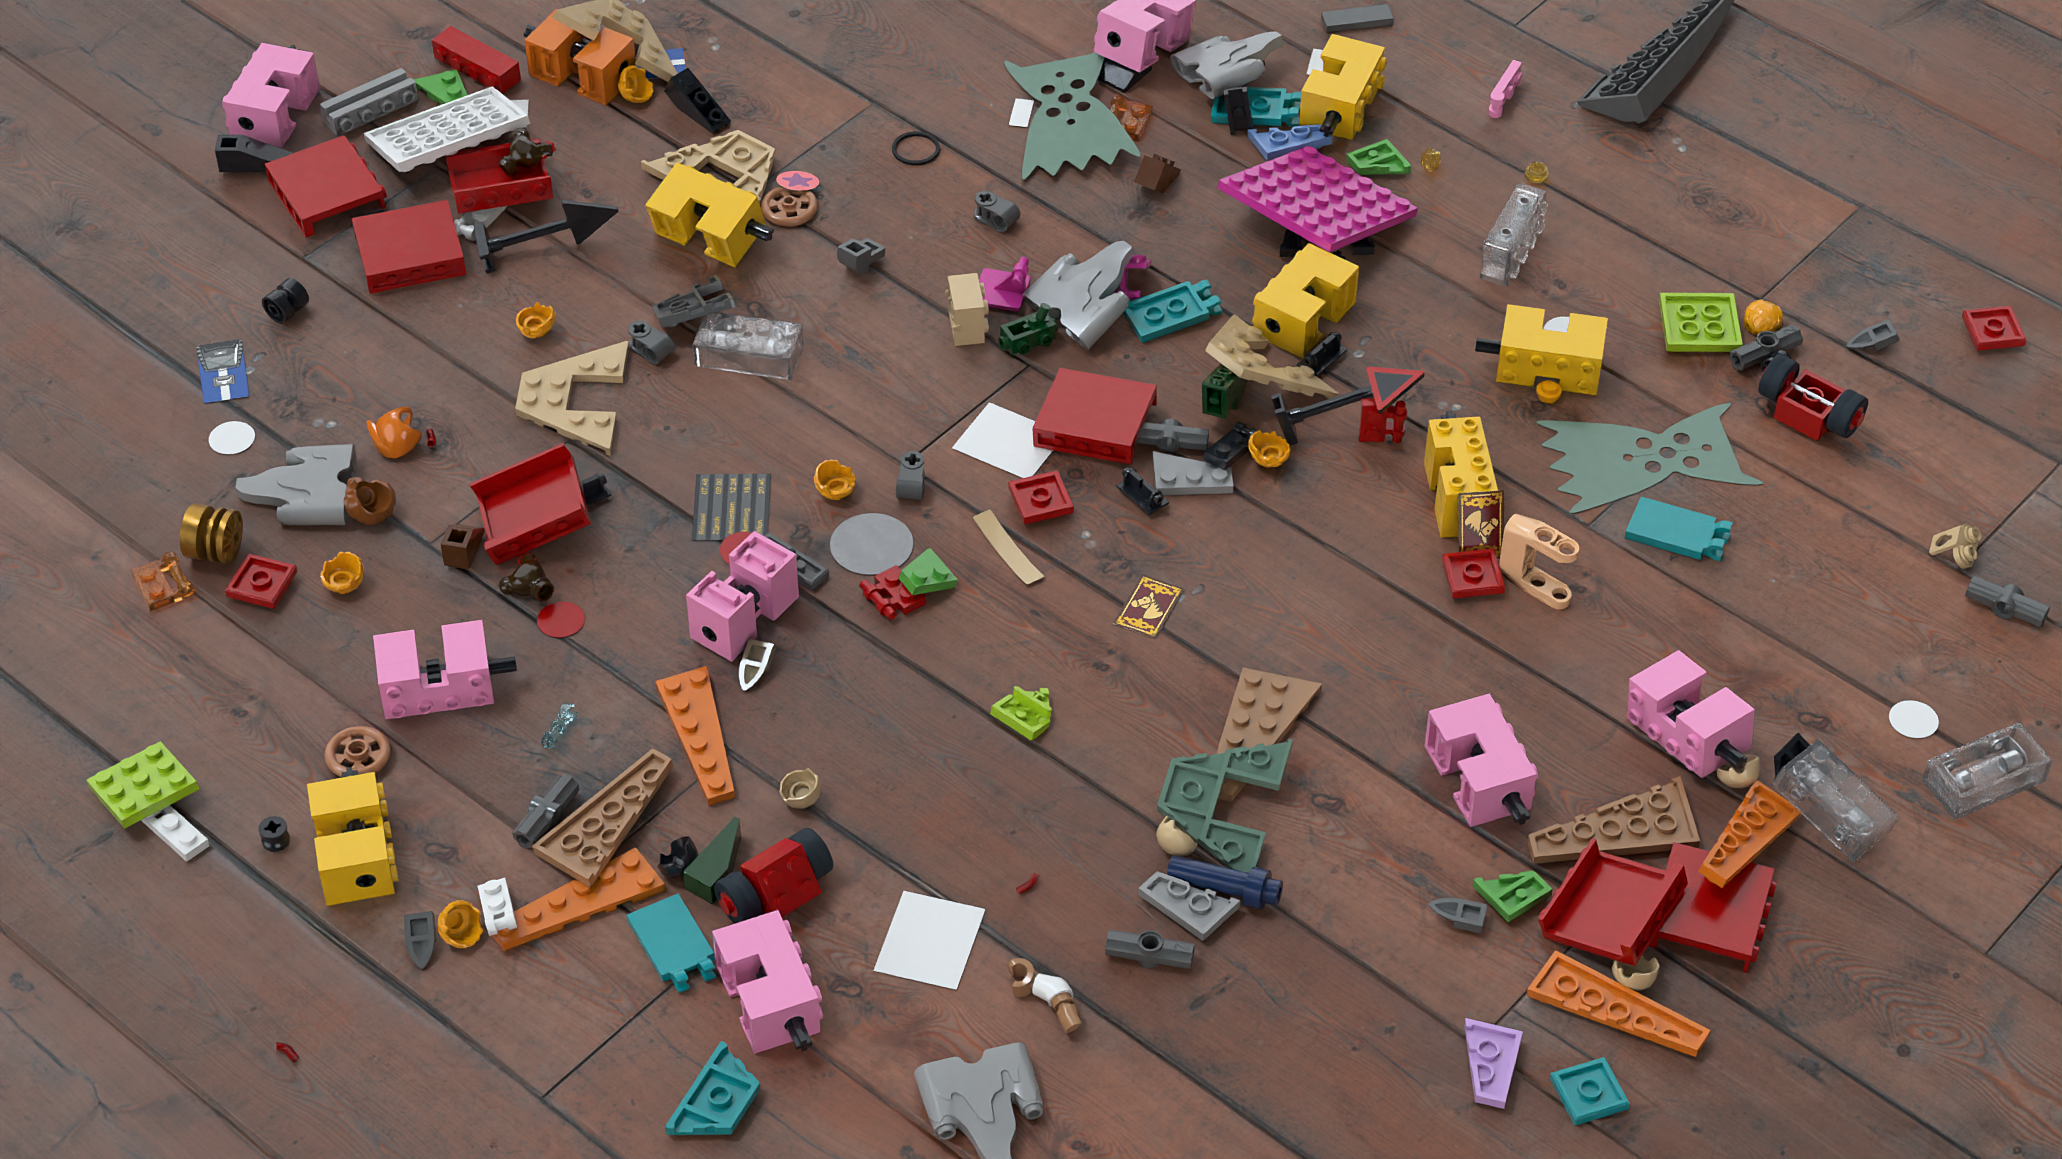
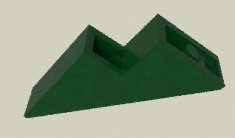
M1220 363L1202 382V413L1227 419L1230 409H1237L1248 380L1238 377Z

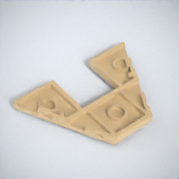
M593 0L558 9L553 16V19L593 41L599 33L601 24L613 31L632 37L634 42L639 45L635 61L636 65L669 82L671 77L678 74L648 19L639 11L628 9L619 0Z
M736 130L725 136L711 138L710 143L704 145L692 144L680 148L676 152L664 153L663 158L647 162L642 160L641 169L664 180L676 162L685 166L690 165L697 171L709 162L740 178L734 185L741 190H749L756 194L759 204H761L774 162L775 148Z
M1233 315L1211 339L1205 350L1240 378L1254 380L1268 385L1269 381H1273L1282 389L1296 393L1300 392L1312 397L1314 393L1322 394L1328 399L1339 395L1338 392L1315 376L1311 368L1303 365L1300 367L1286 366L1285 368H1274L1267 363V359L1264 356L1250 350L1265 349L1269 340L1261 335V330L1249 326L1236 315Z
M628 341L523 372L515 407L516 416L525 420H532L535 424L542 427L544 425L552 427L562 436L572 440H579L586 446L591 444L605 450L606 455H611L617 422L616 412L568 410L573 382L623 383L629 352Z

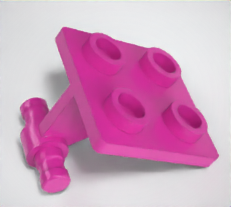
M1133 255L1125 266L1120 287L1113 293L1121 291L1130 300L1141 298V290L1133 291L1127 287L1128 268H1148L1152 265V259H1146V255Z
M1021 257L1019 263L1015 264L1013 272L983 269L979 283H984L985 297L982 299H987L988 307L1015 312L1020 311L1024 301L1022 294L1028 289L1031 277L1027 275L1029 271L1027 266L1029 264L1028 258Z

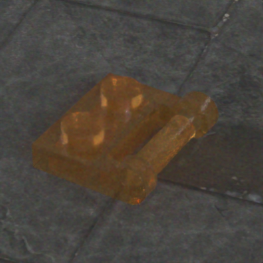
M1116 94L1111 100L1109 110L1115 116H1117L1119 110L1125 111L1120 123L1133 141L1139 142L1153 113V105L1126 100L1122 95Z
M167 552L159 560L131 569L132 577L150 611L188 598L194 593V587L191 582L186 580L178 565L179 559L174 552ZM170 570L177 588L170 589L162 572Z

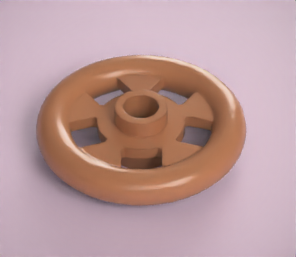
M780 186L772 189L763 197L760 207L763 216L769 222L778 226L793 227L802 225L812 219L817 212L818 202L815 195L809 190L798 191ZM780 196L783 197L779 201L774 200ZM801 204H808V208L801 209ZM777 208L779 212L774 214L771 209Z
M367 726L350 727L337 733L328 742L324 755L325 762L328 768L340 777H342V772H347V767L342 766L345 761L352 764V771L358 770L359 775L371 772L376 774L389 761L391 745L388 738L375 728ZM355 737H364V740H362V739H354V740H352V738H355ZM378 743L380 749L372 751L370 745ZM339 746L346 747L344 754L336 753ZM369 759H372L374 761L368 766L363 765Z

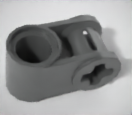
M980 191L975 195L977 208L974 211V218L978 222L984 223L998 232H1005L1020 218V210L1013 202L1007 201L990 191Z
M634 321L629 325L628 333L631 336L629 342L630 350L645 358L649 363L657 365L675 350L673 340L667 334L660 332L647 322Z
M909 451L902 455L896 483V498L923 500L925 471L923 470L924 456L921 453Z

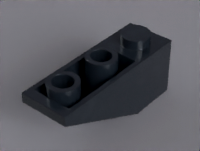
M689 68L670 78L664 92L681 112L712 134L731 123L729 117Z
M218 135L215 147L219 172H266L265 163L293 154V152L244 135Z

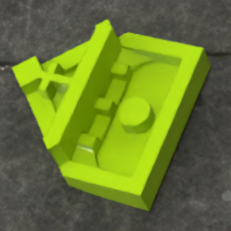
M1014 686L1013 695L1009 694L993 704L990 714L1033 741L1050 726L1052 708L1049 705L1048 688H1040L1039 692L1024 691L1019 686Z

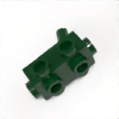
M1041 303L1038 312L1000 325L998 342L1003 351L1008 350L1011 355L1017 353L1024 355L1035 346L1050 345L1056 339V331H1058L1055 319L1048 315L1050 306L1046 303Z

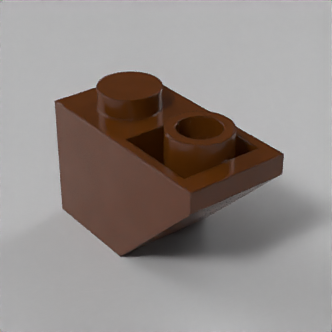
M1154 154L1151 158L1144 155L1134 182L1163 193L1179 175L1181 169L1174 167V161Z
M462 524L448 525L441 542L444 566L470 569L485 529Z

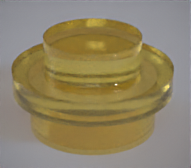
M1429 147L1421 155V165L1424 166L1425 171L1438 169L1441 160L1440 152Z
M1532 162L1525 169V178L1532 183H1542L1548 179L1549 171L1542 162Z

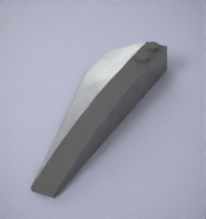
M1701 0L1700 5L1692 7L1687 11V17L1683 19L1677 18L1673 21V27L1670 30L1664 28L1640 46L1641 50L1627 56L1628 62L1623 65H1615L1611 69L1612 74L1608 77L1607 75H1602L1577 101L1578 105L1624 122L1635 121L1636 123H1641L1648 120L1652 112L1659 107L1662 101L1672 92L1699 59L1723 22L1734 0Z

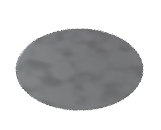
M880 513L860 514L845 520L834 530L830 539V550L837 563L849 571L865 575H876L895 565L901 566L909 558L913 549V537L908 527L900 520Z

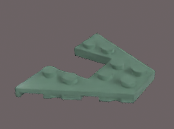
M1287 739V742L1264 746V743L1252 748L1238 747L1226 749L1225 753L1213 755L1202 753L1190 758L1178 757L1171 759L1157 804V811L1164 817L1168 816L1170 820H1174L1175 825L1180 830L1189 835L1226 867L1249 873L1252 867H1257L1266 832L1213 819L1224 779H1233L1279 791L1293 739Z

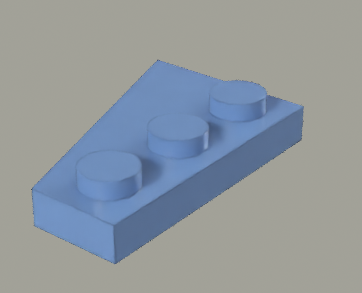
M1322 124L1294 126L1290 131H1280L1278 127L1269 128V132L1257 133L1256 129L1248 130V138L1267 161L1306 146L1319 149L1332 144V135L1329 134L1328 137L1323 136L1324 133L1319 131Z

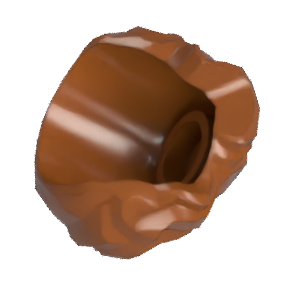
M360 477L347 480L344 507L350 517L360 523L373 525L383 522L392 515L396 504V494L389 483L382 482L379 479L366 482Z

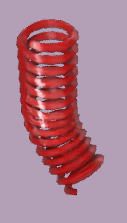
M427 429V445L433 447L436 444L433 429Z
M1032 873L1033 875H1031V878L1026 883L1018 886V888L1016 887V891L1022 894L1030 890L1038 882V876L1040 875Z
M282 1042L275 1043L277 1044L276 1050L285 1052L292 1062L298 1060V1054L290 1045Z

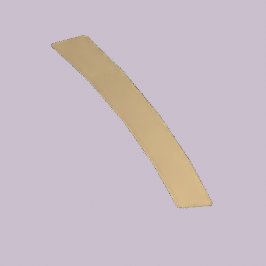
M990 509L973 517L998 554L1025 584H1030L1044 577L1016 546Z

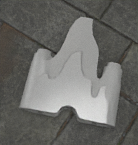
M1276 31L1230 42L1227 36L1218 35L1174 53L1170 58L1172 66L1179 76L1189 83L1202 82L1200 91L1209 98L1215 99L1223 95L1226 89L1238 88L1259 78L1265 72L1262 61L1272 51L1283 46L1282 35Z
M1118 241L1107 246L1083 263H1080L1074 255L1069 253L1060 257L1022 294V297L1037 312L1041 303L1048 304L1050 306L1048 315L1055 320L1060 319L1061 324L1066 328V334L1082 347L1089 350L1128 307L1130 299L1121 291L1118 293L1113 292L1121 283L1125 266L1135 252L1132 246L1125 241Z
M355 445L305 446L287 450V466L272 468L256 476L237 478L235 487L237 495L243 501L277 506V521L282 522L284 525H347L349 514L344 507V497L346 495L347 480L355 476L357 461Z
M1018 1042L987 1049L983 1052L982 1058L976 1063L969 1064L959 1057H951L923 1064L914 1071V1077L935 1135L939 1136L942 1140H947L954 1137L956 1129H959L971 1141L980 1159H1012L1010 1150L1016 1137V1123L1012 1103L1019 1107L1021 1114L1026 1116L1027 1119H1036L1043 1114L1044 1106L1027 1045Z

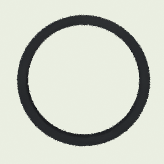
M920 131L904 133L897 137L892 145L894 157L907 165L927 164L933 161L940 151L938 140L931 134ZM921 136L930 139L935 144L936 150L933 155L926 159L908 160L897 153L896 146L905 138Z

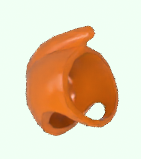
M399 407L381 416L375 424L371 420L366 421L371 439L378 452L384 457L393 459L402 457L414 449L422 438L420 431L410 427L413 415L412 408ZM408 412L409 415H408L407 418L402 422V421H401V415H402L403 413Z

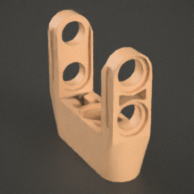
M1514 514L1504 529L1499 563L1500 571L1518 588L1548 606L1560 610L1569 607L1572 597L1569 587L1534 565L1537 550L1558 563L1574 562L1579 554L1578 543L1542 521ZM1539 536H1548L1551 540L1543 542L1539 540ZM1567 548L1572 550L1573 553L1566 555L1561 553L1560 550ZM1538 580L1543 582L1544 585L1536 587L1531 582ZM1561 593L1566 598L1562 600L1553 597V594Z

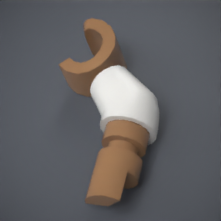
M1015 958L1008 963L1009 973L1013 977H1025L1022 981H1014L1012 988L1015 997H1024L1033 993V995L1047 1001L1048 1005L1057 1012L1056 1015L1065 1034L1076 1030L1082 1024L1079 1018L1080 1013L1072 999L1074 993L1064 979L1040 973L1035 976L1033 965L1030 961L1023 958Z

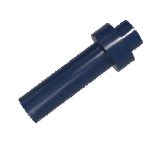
M1173 855L1167 870V875L1187 881L1189 885L1242 897L1245 906L1263 909L1266 903L1277 906L1282 896L1283 881L1273 879L1270 870L1252 867L1248 873Z

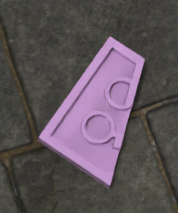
M1465 1018L1464 1027L1475 1102L1504 1109L1523 1031Z

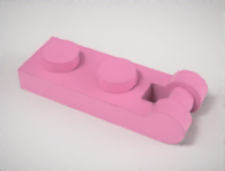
M1513 60L1490 95L1491 104L1488 111L1490 117L1499 118L1502 116V106L1507 99L1510 100L1512 98L1514 88L1521 84L1523 79V73L1521 72L1522 62Z

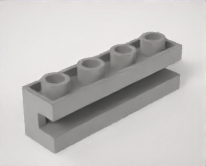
M399 68L320 103L323 123L336 137L418 101L416 82L412 78L407 79L406 72Z

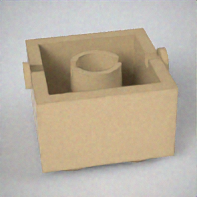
M977 273L948 276V289L945 291V294L948 297V313L955 346L985 343L984 333L989 332L988 319L984 318V315H987L989 311L987 299H982L985 297L984 283H979Z

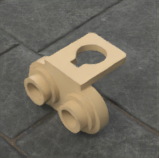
M1964 524L1938 533L1932 538L1929 553L1933 556L1953 548V556L1957 565L1962 569L1970 568L1973 566L1974 560L1977 559L1978 542L1982 539L1981 532L1976 526ZM1946 537L1951 538L1944 545L1938 547V543Z

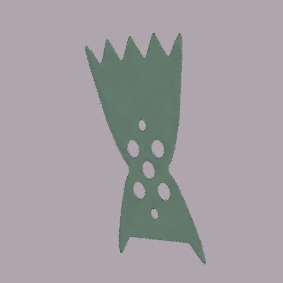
M1093 52L1088 55L1027 67H1019L1009 61H1004L1006 69L1021 87L1032 97L1042 102V105L1034 115L1028 131L1022 166L1023 180L1031 174L1036 166L1042 167L1054 176L1065 160L1083 170L1092 155L1098 156L1108 164L1113 163L1120 149L1132 155L1141 156L1137 146L1117 117L1101 101L1089 94L1099 76L1104 56ZM1063 72L1064 76L1056 77V73ZM1076 79H1081L1085 82V85L1079 89L1072 88L1070 84ZM1046 85L1055 87V91L1052 94L1046 95L1041 93L1042 87ZM1064 93L1073 96V99L1067 103H1062L1058 100L1059 96ZM1080 102H1088L1090 108L1086 111H1078L1076 105ZM1050 108H1058L1061 111L1056 117L1046 115L1047 110ZM1069 119H1074L1075 123L1072 125H1068L1067 121Z
M1731 403L1720 404L1692 415L1672 425L1662 434L1615 424L1540 420L1536 422L1558 432L1557 435L1542 443V446L1566 454L1553 463L1550 468L1574 476L1560 486L1558 491L1582 497L1569 513L1585 511L1638 493L1662 481L1672 472L1745 485L1764 484L1761 480L1741 472L1719 417L1731 406ZM1684 433L1689 436L1690 441L1687 444H1678L1674 440V435ZM1639 438H1647L1651 440L1652 446L1648 449H1642L1636 445V441ZM1710 445L1712 450L1704 451L1702 446ZM1664 447H1670L1674 449L1676 454L1673 458H1664L1660 455L1659 451ZM1629 454L1633 459L1626 461L1623 459V456ZM1686 457H1695L1698 459L1699 465L1695 468H1689L1684 465L1683 460ZM1649 461L1658 462L1661 465V470L1659 472H1649L1645 468V464Z

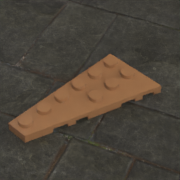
M1243 667L1216 754L1225 753L1226 749L1238 747L1252 748L1264 743V746L1280 743L1293 727L1300 713H1304L1313 697H1317L1321 692L1322 683ZM1225 778L1219 799L1232 802L1247 783Z
M652 748L533 844L534 854L591 888L673 769L672 759Z
M1681 776L1673 778L1671 783L1664 786L1658 784L1650 787V790L1640 795L1632 794L1596 808V812L1589 815L1581 814L1575 816L1573 821L1560 825L1557 823L1529 834L1527 843L1533 864L1578 860L1581 851L1588 846L1592 838L1597 840L1599 851L1614 856L1671 851L1674 842L1699 848L1700 838Z

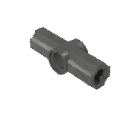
M1789 325L1776 332L1763 331L1757 335L1755 341L1730 351L1729 358L1732 366L1737 371L1744 370L1762 363V361L1771 357L1772 353L1777 350L1787 351L1801 345L1803 337L1796 325Z
M1175 419L1163 420L1161 424L1144 422L1135 443L1157 445L1161 451L1166 453L1176 452L1179 448L1206 451L1208 448L1209 429L1185 427Z
M1973 576L1965 594L1970 599L1990 606L1993 613L2002 619H2010L2014 616L2038 627L2043 626L2050 610V606L2025 597L2023 591L2016 585L2005 584L2001 587L1977 576Z
M565 773L562 776L559 775L543 795L538 794L532 799L527 815L512 832L513 839L520 846L529 849V847H532L533 844L540 840L549 827L555 828L561 822L566 806L580 790L579 784L573 777Z
M1109 930L1105 955L1137 960L1145 968H1154L1163 964L1190 969L1192 967L1195 944L1164 939L1161 934L1153 930H1147L1141 934Z

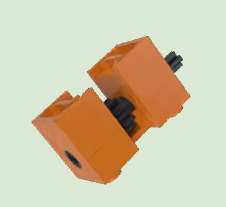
M555 9L537 28L527 25L524 37H527L525 39L529 76L558 87L572 72L579 74L580 81L577 95L605 106L619 93L617 82L622 70L628 66H636L634 38L606 27L598 33L593 41L553 19L558 9Z

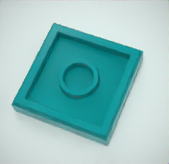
M1605 1057L1550 1073V1081L1574 1126L1629 1109L1630 1103Z

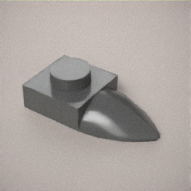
M1887 319L1860 331L1849 340L1846 346L1847 348L1856 349L1874 346L1877 351L1900 340L1890 319Z
M1441 898L1428 903V906L1438 915L1453 921L1454 928L1482 933L1487 904L1460 898Z
M432 911L404 915L407 950L412 960L421 969H424L429 962L434 949V942H437L435 915Z

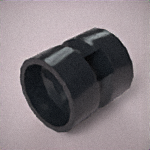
M287 278L277 286L276 290L274 289L262 298V307L267 315L275 322L281 324L309 303V295L306 289L293 278Z

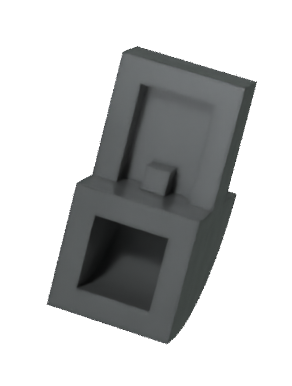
M852 238L838 246L837 258L842 265L859 274L869 273L870 264L885 256L886 248L868 238L862 241Z

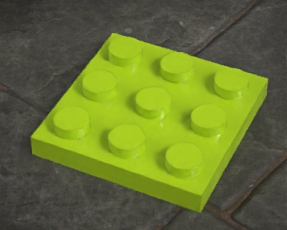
M1660 293L1659 306L1667 352H1730L1743 346L1734 293Z
M161 741L148 746L145 750L123 759L116 765L100 771L86 780L91 791L124 829L199 790L197 781Z

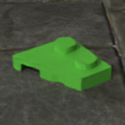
M457 70L414 79L417 90L422 89L427 92V97L437 101L439 105L467 96Z
M1388 139L1347 153L1346 161L1358 175L1411 173V164Z
M931 548L924 551L901 570L899 580L912 595L955 588L958 581Z
M1535 871L1520 872L1516 875L1502 874L1496 880L1483 881L1482 877L1473 880V888L1507 922L1552 896L1553 890Z

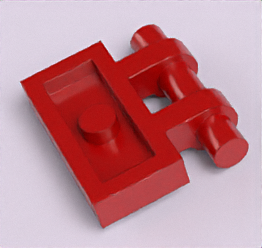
M1362 398L1358 432L1359 442H1384L1385 434H1391L1392 441L1400 443L1406 431L1404 424L1408 413L1406 403L1403 400H1398L1395 406H1390L1383 413H1379L1374 398ZM1387 418H1393V419H1394V422H1386V421H1387Z
M897 565L875 575V584H871L867 579L862 580L859 584L865 598L873 601L876 605V610L889 620H893L897 616L895 611L897 609L903 615H906L926 604V596L923 593L912 595L899 580L901 569Z

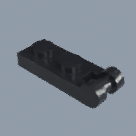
M1238 421L1230 432L1204 452L1203 460L1226 470L1249 451L1248 443L1250 436L1259 430L1256 428L1250 429L1245 423Z

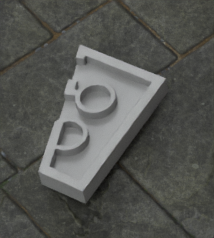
M1153 451L1155 489L1160 490L1162 495L1233 493L1231 467L1223 470L1207 462Z
M1158 871L1138 888V895L1202 941L1240 908L1241 900L1232 897L1228 900L1216 896L1217 892L1196 889L1191 887L1187 881Z

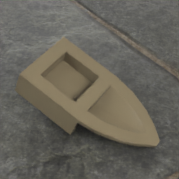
M753 639L748 640L739 668V680L743 691L751 688L764 672L769 671L776 651L774 644Z

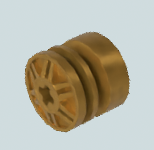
M191 504L184 514L180 529V549L182 555L186 558L205 560L208 557L211 562L220 561L223 564H231L236 559L242 542L243 519L239 510L218 508L215 511L209 505Z

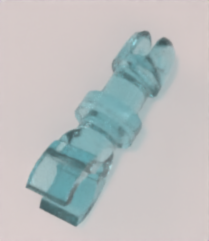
M566 702L562 704L557 719H553L550 724V730L546 731L541 739L543 747L553 748L558 741V736L566 731V725L575 720L578 712L571 711L574 704Z

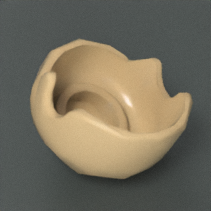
M1745 755L1747 762L1739 770L1727 763L1725 767L1717 768V777L1724 785L1731 788L1741 789L1749 787L1760 776V757Z
M809 768L804 771L795 770L786 774L780 782L779 793L788 806L796 809H805L814 805L820 798L822 791L821 782L818 775Z
M1168 816L1163 819L1157 829V841L1162 849L1169 854L1181 857L1188 856L1198 845L1189 835L1181 831L1175 825V821L1170 820Z
M1643 955L1636 966L1615 960L1612 966V974L1618 983L1638 992L1650 988L1658 975L1660 965L1655 957L1647 961Z

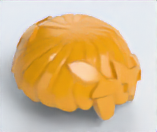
M628 66L620 73L619 81L617 82L618 89L625 100L632 103H643L652 97L654 92L652 88L653 83L646 78L645 69Z
M1763 299L1754 301L1745 310L1744 327L1753 335H1758L1763 331L1775 332L1782 325L1784 319L1783 312L1779 306L1772 302L1764 301Z
M536 302L534 307H526L517 314L516 325L525 337L532 339L542 337L552 328L556 320L555 311H553L551 305L545 307L544 305L540 306V303Z
M1260 430L1256 431L1250 436L1248 443L1250 454L1254 461L1266 468L1282 465L1290 455V445L1286 443V439L1277 436L1276 431H1272L1271 434H1262Z
M825 460L816 468L814 483L822 496L831 500H840L853 492L856 478L855 474L852 473L851 467L840 465L838 460Z
M339 552L333 560L324 562L323 571L320 574L321 581L326 589L336 593L345 594L354 591L363 580L364 568L361 559L356 554H351V552Z
M452 901L438 917V933L447 944L465 949L474 946L480 940V935L483 934L480 922L481 913L467 901Z

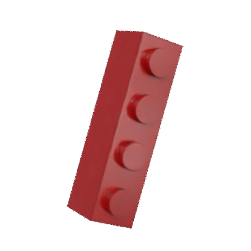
M452 26L432 39L434 58L466 74L473 80H477L488 88L493 86L501 94L521 80L518 61Z

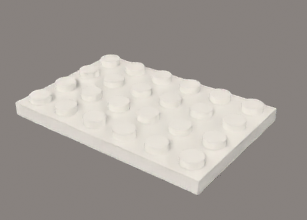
M492 86L364 133L366 142L399 172H407L414 169V166L432 163L441 156L454 155L460 149L475 147L482 141L497 139L501 137V134L509 131L514 132L516 129L530 124V121L524 111Z

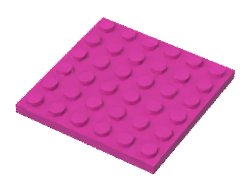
M1309 146L1220 179L1217 189L1328 252L1411 219L1417 215L1418 207L1412 205L1409 200L1394 195L1389 189L1376 185L1371 179L1358 175L1353 169L1340 165L1335 159L1326 157L1317 152L1315 148Z

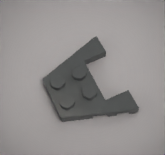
M714 275L708 278L710 283L700 286L698 283L691 287L692 292L682 296L677 293L651 307L661 327L670 328L677 326L680 322L736 307L729 292L707 301L702 299L703 296L723 289L719 277Z

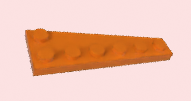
M704 666L655 681L658 694L708 806L735 798L707 667Z
M1756 780L1698 872L1707 877L1710 882L1723 888L1800 817L1802 810Z
M635 847L610 860L591 888L575 879L514 911L518 928L499 930L498 934L492 935V937L501 949L505 951L540 938L545 934L562 930L565 924L579 920L581 923L589 920L590 915L605 910L608 913L616 910L617 905L631 900L634 903L665 891V883Z
M1556 950L1527 989L1528 997L1539 1000L1542 1003L1553 1005L1694 1057L1698 1055L1711 1030Z

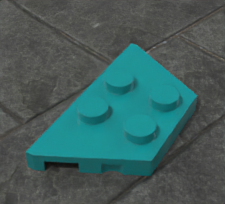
M721 1041L673 1113L665 1126L666 1134H732L760 1091V1082L752 1073L746 1071L745 1065L739 1058L736 1059L730 1053L725 1042Z

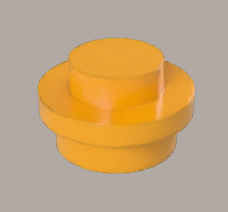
M1545 380L1537 385L1536 393L1542 402L1554 403L1561 396L1562 388L1555 381Z

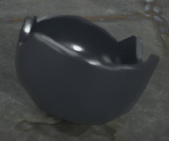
M684 836L671 842V853L669 855L660 854V864L657 867L663 875L671 878L683 876L684 870L699 856L690 836Z

